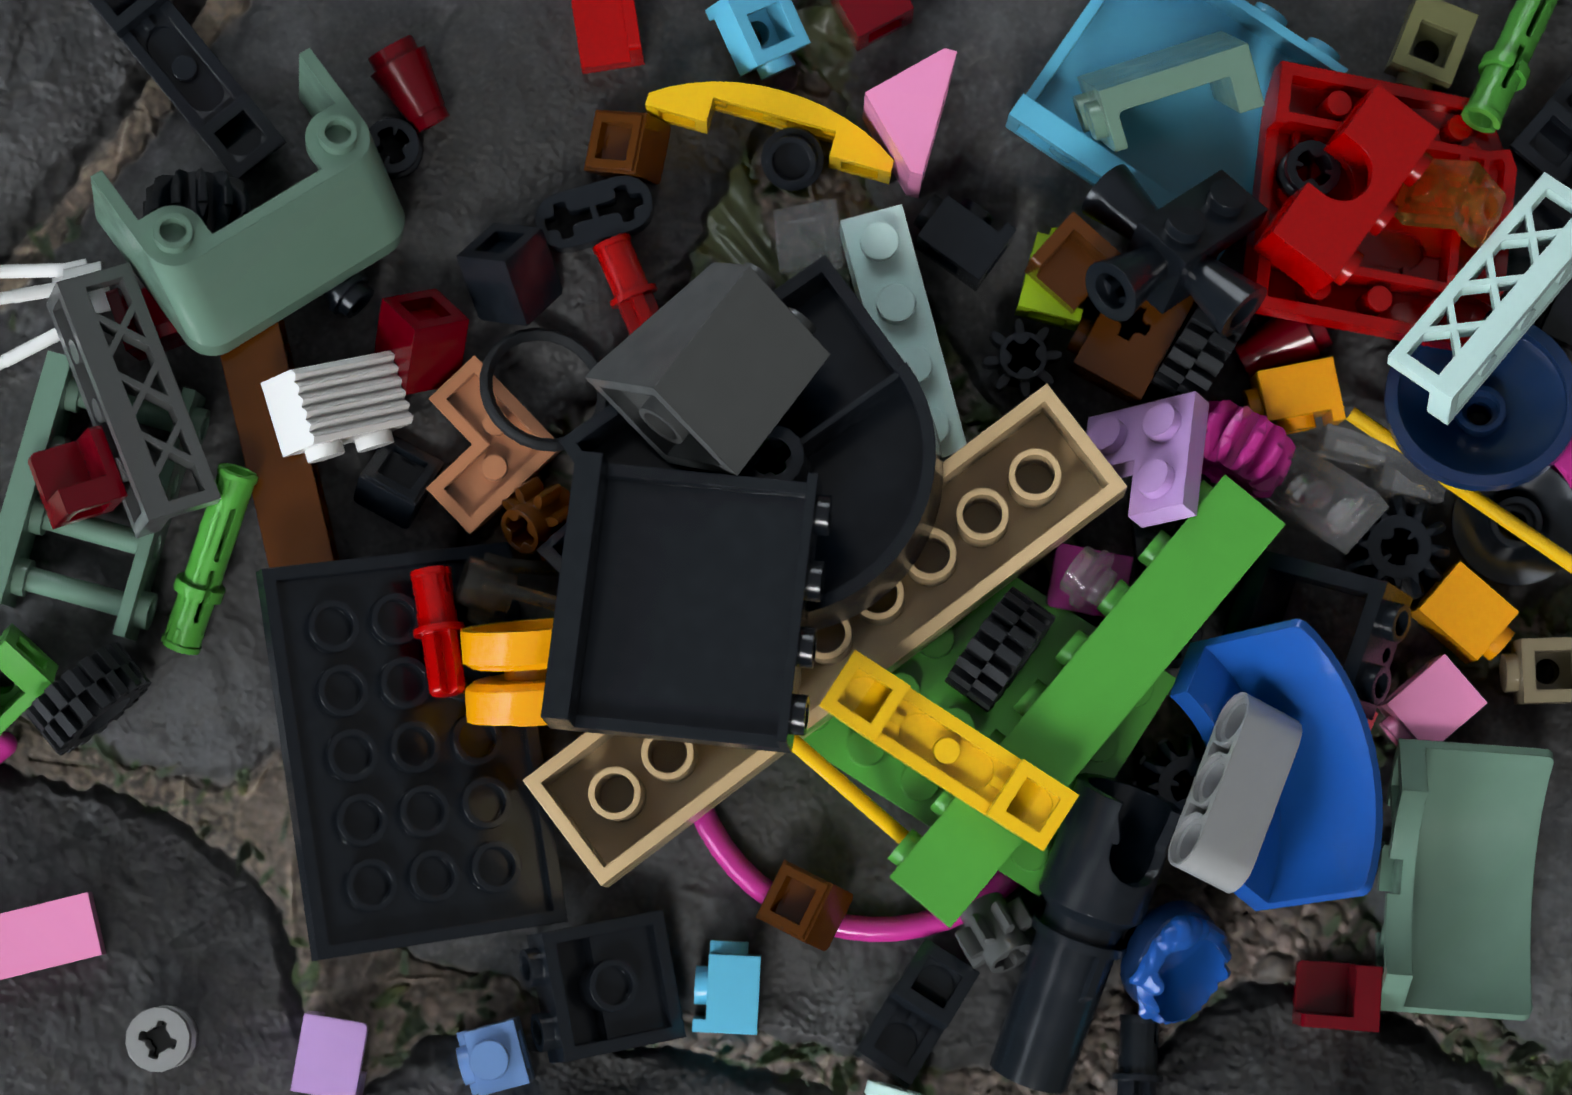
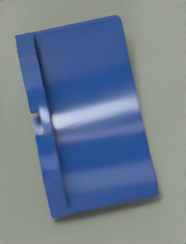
M1292 619L1190 643L1169 696L1191 719L1206 747L1221 710L1228 700L1239 692H1245L1298 720L1302 725L1300 745L1254 868L1243 886L1233 893L1255 911L1367 895L1373 887L1382 843L1383 795L1380 769L1373 737L1359 697L1347 673L1321 636L1306 621L1301 619Z

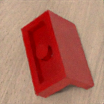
M571 0L583 74L645 65L635 0Z

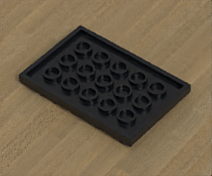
M508 542L263 568L256 572L312 961L568 922L553 821L523 782V779L544 764L538 726H488L467 723L465 689L459 695L445 698L432 697L429 693L422 639H415L413 635V630L418 627L410 572L428 566H451L455 609L457 610L458 621L464 622L465 628L495 622L522 620L511 545ZM458 634L461 649V636ZM463 664L465 688L477 679L504 674V671L473 670Z

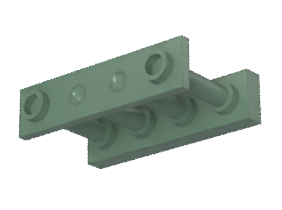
M48 350L0 513V604L15 608L18 596L25 597L28 592L116 615L117 619L112 634L137 641L140 629L147 631L150 628L156 612L158 594L151 592L172 518L166 522L161 531L140 538L135 537L132 527L96 517L52 529L28 465V459L35 452L71 442V438L65 437L71 413L78 414L82 408L86 409L66 355ZM183 387L181 395L202 445L208 431L211 412L204 408L206 398L196 390ZM127 394L131 405H133L136 396ZM145 399L143 400L136 414L138 423L171 433L174 425L169 412ZM177 437L173 447L183 451L180 440ZM169 459L166 460L159 478L168 501L178 498L186 468ZM47 530L135 554L125 591L37 568L35 560L29 559L36 534L43 536Z

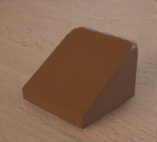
M596 110L584 171L608 177L629 175L640 179L644 184H659L662 178L671 133L670 125L648 113Z
M784 859L756 918L806 944L826 951L830 947L853 900V894Z

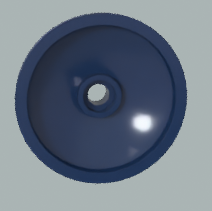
M1488 311L1483 320H1486L1492 311ZM1535 325L1528 329L1448 426L1427 412L1429 392L1393 367H1390L1385 386L1384 408L1392 438L1400 451L1416 468L1443 484L1458 489L1482 492L1505 490L1523 485L1551 468L1564 454L1572 440V363L1558 343ZM1419 345L1411 357L1439 375L1453 359V354L1450 350ZM1479 412L1485 414L1490 421L1484 425H1476L1469 421L1468 416Z

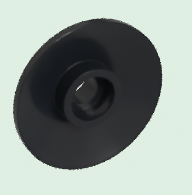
M1549 468L1537 478L1510 489L1487 492L1479 491L1510 513L1519 515L1526 524L1572 554V489L1556 471ZM1456 497L1451 517L1454 542L1465 562L1479 575L1502 585L1525 586L1541 582L1562 568L1517 536L1508 535L1501 525L1460 497Z

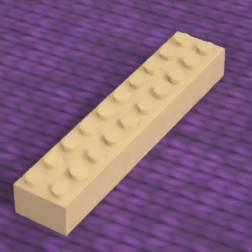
M1045 384L943 462L942 495L936 522L919 558L905 577L871 607L836 625L817 630V649L813 669L802 668L799 694L809 695L810 697L806 735L800 736L803 740L834 717L819 707V704L854 650H857L892 673L1124 497L1128 486L1048 384ZM585 732L523 779V782L598 883L603 887L609 888L785 753Z

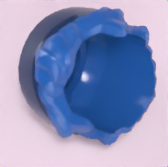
M1177 900L1149 909L1143 924L1124 932L1122 939L1126 943L1127 951L1125 957L1120 959L1121 981L1129 996L1139 1005L1138 1014L1145 1020L1152 1019L1159 1024L1164 1023L1166 1025L1187 1021L1209 1001V997L1218 990V984L1228 979L1231 975V971L1226 965L1232 958L1231 946L1226 933L1217 927L1207 912L1190 901Z

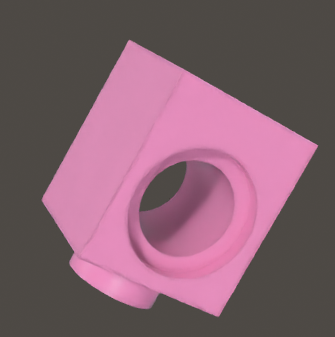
M1442 654L1428 661L1386 697L1381 704L1377 705V708L1386 718L1380 723L1382 730L1397 746L1399 738L1444 741L1483 708L1487 702L1448 656Z

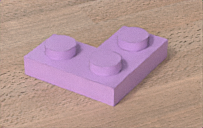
M1196 391L1088 417L1086 434L1121 478L1133 476L1128 517L1141 528L1197 516L1209 402Z

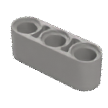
M1239 692L1228 700L1217 718L1168 849V860L1171 865L1228 894L1236 892L1243 886L1254 868L1300 745L1302 725L1298 720L1245 692Z

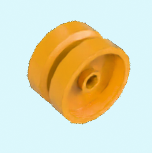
M554 618L495 622L461 629L462 663L478 671H504L502 675L477 679L465 688L467 723L518 727L547 725L541 718Z

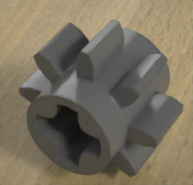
M994 892L973 901L960 916L966 928L955 932V937L973 969H977L986 962L992 973L999 974L1012 970L1026 961L1032 945L1028 938L1033 937L1036 934V930L1031 926L1033 917L1021 897H1017L1007 903L1001 893Z

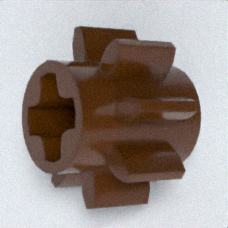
M538 476L515 488L513 495L502 500V505L507 511L502 517L501 526L508 543L522 554H528L538 549L566 524L570 492L558 483L544 488ZM538 552L540 558H541L543 561H546V560L542 557V555Z

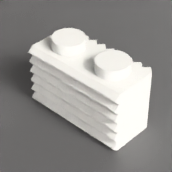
M389 350L291 369L262 382L261 386L283 458L305 453L308 464L344 454L345 449L343 445L348 443H355L358 453L394 443L392 431L411 424L414 417L408 411L410 403L405 400L406 391L401 387L402 378L397 375L399 366L394 363L395 354Z

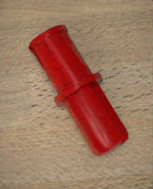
M623 233L596 244L592 250L597 255L614 296L609 302L611 308H619L630 335L659 310L653 295L658 291L655 283H648L632 245L630 233Z
M436 565L415 569L410 572L418 627L413 630V635L415 639H422L429 693L432 697L437 698L459 695L463 693L466 686L458 636L461 629L465 628L464 622L458 621L457 610L455 609L451 566Z

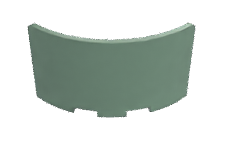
M1399 738L1386 799L1387 806H1391L1390 842L1383 841L1385 845L1380 852L1377 891L1390 892L1385 893L1381 933H1375V965L1383 967L1380 1011L1525 1021L1530 1017L1533 1009L1530 955L1533 881L1542 811L1554 765L1553 752L1551 750Z

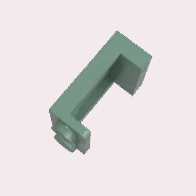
M1223 31L1078 76L1082 94L1073 96L1075 111L1083 132L1090 131L1095 141H1101L1114 152L1128 148L1120 120V114L1123 110L1210 83L1214 99L1239 113L1265 106L1248 43Z

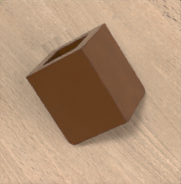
M1073 211L1030 258L1024 272L1073 314L1089 296L1085 277L1090 265L1120 255L1121 253Z

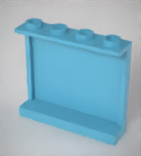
M1090 0L1026 95L1023 93L1008 115L1005 127L1092 186L1109 170L1117 165L1125 164L1158 209L1221 169L1252 195L1262 107L1239 113L1214 99L1210 83L1123 110L1120 114V120L1128 148L1114 152L1101 141H1095L1090 131L1084 133L1080 126L1073 103V96L1082 94L1077 77L1218 31H1223L1248 43L1263 100H1265L1273 70L1282 60L1346 73L1348 68L1338 62L1340 55L1331 46L1314 37H1309L1307 41L1286 28L1288 22L1281 13L1262 2H1256L1253 6L1246 0ZM1222 251L1221 253H1219V255H1218V257H1217V259H1216L1217 261H1218L1219 258L1222 256V254L1224 253V251Z

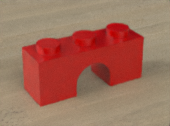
M1377 84L1355 103L1323 149L1339 161L1341 167L1345 170L1350 182L1349 200L1332 199L1307 182L1285 201L1252 249L1313 295L1332 281L1339 286L1343 285L1364 258V254L1357 250L1368 232L1376 237L1397 212L1399 205L1392 201V198L1401 185L1404 183L1409 188L1413 186L1431 164L1434 157L1426 150L1439 133V130L1380 84Z

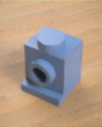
M519 1016L456 1033L460 1046L456 1047L460 1072L465 1085H470L472 1095L492 1094L528 1084L535 1079Z

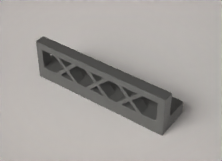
M130 262L57 282L46 305L92 425H101L128 495L122 503L135 537L140 538L161 531L170 518L218 504L221 500V495ZM119 284L128 306L121 324L96 313L88 292ZM131 319H133L138 333L127 328ZM103 331L114 336L110 346H108ZM121 340L146 353L151 368L143 383L118 371L113 355ZM154 377L161 392L150 387ZM126 391L137 396L133 405H131ZM144 399L169 412L174 427L166 443L141 431L136 414ZM177 437L180 440L183 451L173 447ZM149 450L160 455L155 465ZM169 459L191 470L199 492L168 501L159 478L166 460Z

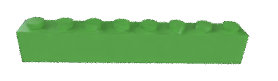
M1226 474L1214 488L1203 480L1200 483L1197 516L1188 518L1173 537L1163 529L1158 533L1138 557V560L1147 567L1131 587L1122 579L1118 581L1096 608L1105 616V619L1090 637L1080 628L1055 657L1064 666L1049 686L1037 678L1013 707L1014 710L1023 716L1007 736L996 728L988 738L1068 787L1286 524ZM944 790L930 807L939 818L923 837L912 828L887 859L897 866L889 878L943 924L951 928L1021 844L1023 839Z

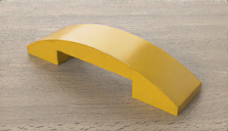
M721 81L686 83L648 93L645 103L647 113L668 124L708 134L714 112L718 111L779 129L800 127L813 133L819 140L833 143L829 155V168L885 184L890 183L894 160L882 146L845 117L804 97L761 85Z
M854 650L819 704V707L948 793L1026 842L1044 851L1079 794L1025 759L1018 758L910 688L911 685L857 650Z

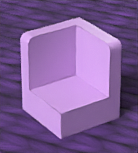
M309 1011L304 1013L290 1091L311 1095H363L367 1072L361 1070L369 1030L368 1025L364 1022L325 1016L324 1012Z

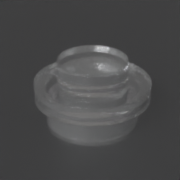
M1087 546L1077 555L1064 574L1059 586L1060 590L1070 596L1069 604L1080 609L1088 601L1096 606L1105 598L1118 573L1111 569L1115 558L1113 554L1107 550L1098 553Z

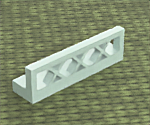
M1546 172L1541 175L1388 355L1387 364L1429 392L1427 412L1447 426L1572 278V218L1563 228L1535 231L1532 212L1545 197L1572 214V189ZM1524 223L1525 232L1515 233ZM1548 245L1546 249L1539 255L1538 246ZM1528 247L1531 266L1524 274L1496 277L1493 258L1500 250ZM1485 269L1486 278L1476 279ZM1510 290L1507 293V295L1502 299V301H1500L1499 291ZM1489 293L1492 312L1486 320L1457 323L1454 304L1461 296ZM1446 315L1447 325L1436 326ZM1470 337L1461 348L1460 338ZM1450 339L1453 359L1439 375L1411 357L1412 353L1422 342Z

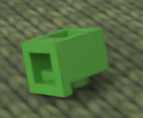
M13 623L0 636V670L14 682L8 687L0 686V735L54 682L59 667Z

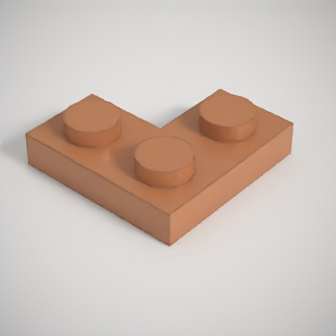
M475 355L428 398L472 445L426 488L471 536L503 507V499L513 495L515 488L535 477L561 452L539 451L520 445L507 437L492 422L484 408L480 395L479 375L483 363ZM493 375V393L496 403L504 416L514 426L528 434L540 438L554 439L543 425Z

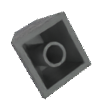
M713 262L598 362L585 378L667 463L738 476L830 356V353L813 336L816 333L813 323L799 311L787 307L773 292L776 288L775 282L765 271L747 262L743 265Z

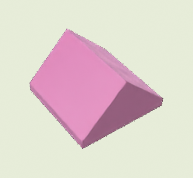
M944 48L865 92L862 119L874 140L894 160L893 173L907 196L919 197L950 87L957 51Z

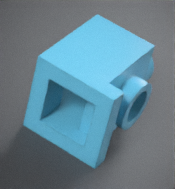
M719 0L705 10L709 21L715 20L740 77L754 70H757L761 81L779 74L796 65L791 54L811 43L792 0ZM753 28H755L761 35V45Z
M710 940L708 966L696 965L694 1004L706 1005V1016L693 1017L692 1032L757 1035L761 954H748L749 942Z

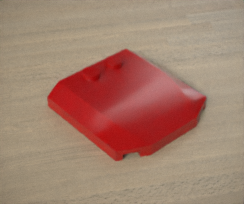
M1283 60L1274 68L1264 100L1265 106L1262 107L1252 196L1264 205L1268 211L1260 227L1247 235L1243 268L1244 276L1267 289L1265 299L1255 314L1401 341L1507 217L1514 206L1517 167L1511 150L1503 149L1497 130L1495 133L1479 132L1469 127L1463 121L1461 112L1465 105L1467 106L1470 98ZM1377 84H1380L1439 130V133L1426 150L1434 158L1413 186L1409 188L1403 183L1394 195L1392 201L1398 204L1399 208L1386 227L1376 237L1368 232L1358 246L1357 250L1364 254V258L1350 278L1341 286L1332 281L1313 295L1252 249L1288 199L1279 188L1276 179V169L1280 160L1301 142L1314 140L1327 144L1355 103ZM1313 163L1310 166L1303 165L1297 173L1303 181L1312 178L1315 179L1321 174V171ZM1341 167V177L1338 185L1326 196L1335 200L1347 201L1350 196V182L1345 170ZM1509 249L1500 250L1493 258L1496 277L1506 276ZM1485 269L1476 279L1486 278ZM1499 291L1500 297L1502 296L1504 291ZM1489 293L1464 295L1454 304L1457 323L1482 321L1487 312L1492 309ZM1446 315L1436 326L1447 325ZM1470 337L1460 338L1461 348ZM1450 339L1426 341L1420 344L1452 351Z

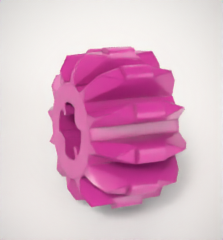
M1222 400L1221 402L1208 401L1209 411L1202 474L1210 478L1211 483H1218L1226 474L1252 497L1270 498L1276 487L1281 486L1290 470L1291 459L1296 449L1292 439L1286 436L1287 434L1283 427L1273 424L1266 415H1259L1252 411L1249 406L1241 407L1231 400Z

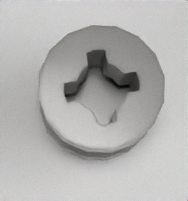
M161 1005L140 1012L131 1021L126 1031L125 1045L129 1057L137 1066L149 1072H164L183 1065L192 1057L198 1045V1030L195 1021L185 1010L177 1006ZM149 1039H152L154 1045L157 1047L156 1054H154L155 1047L152 1045L151 1040Z

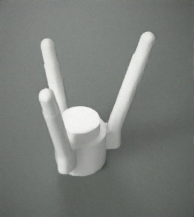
M85 258L67 263L0 264V279L55 277L52 278V283L0 292V305L49 298L57 282L104 269L103 263L98 261L88 264ZM109 286L88 292L94 310L98 314L111 311L105 294L106 291L110 290ZM53 328L0 356V370L8 368L59 342L60 339L56 329Z

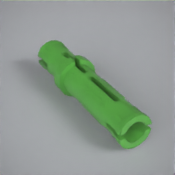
M1516 0L1494 49L1487 51L1478 65L1480 78L1467 106L1465 105L1461 112L1463 121L1469 127L1483 133H1495L1496 129L1499 130L1501 128L1504 115L1515 92L1522 90L1527 84L1530 77L1528 64L1542 34L1546 30L1558 0Z
M220 463L218 465L215 483L221 495V500L218 504L206 507L185 572L177 574L173 585L177 596L160 641L163 642L165 647L178 653L198 655L201 652V644L214 605L222 603L226 592L222 581L235 542L238 539L240 527L254 486L259 479L255 472L231 463Z

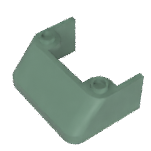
M310 48L299 53V100L313 117L306 128L305 147L308 156L319 170L212 234L202 219L192 210L176 205L161 207L138 220L102 170L90 176L96 220L127 263L130 262L135 274L185 343L197 353L207 356H218L230 352L394 251L402 241L405 226L404 211L369 128Z

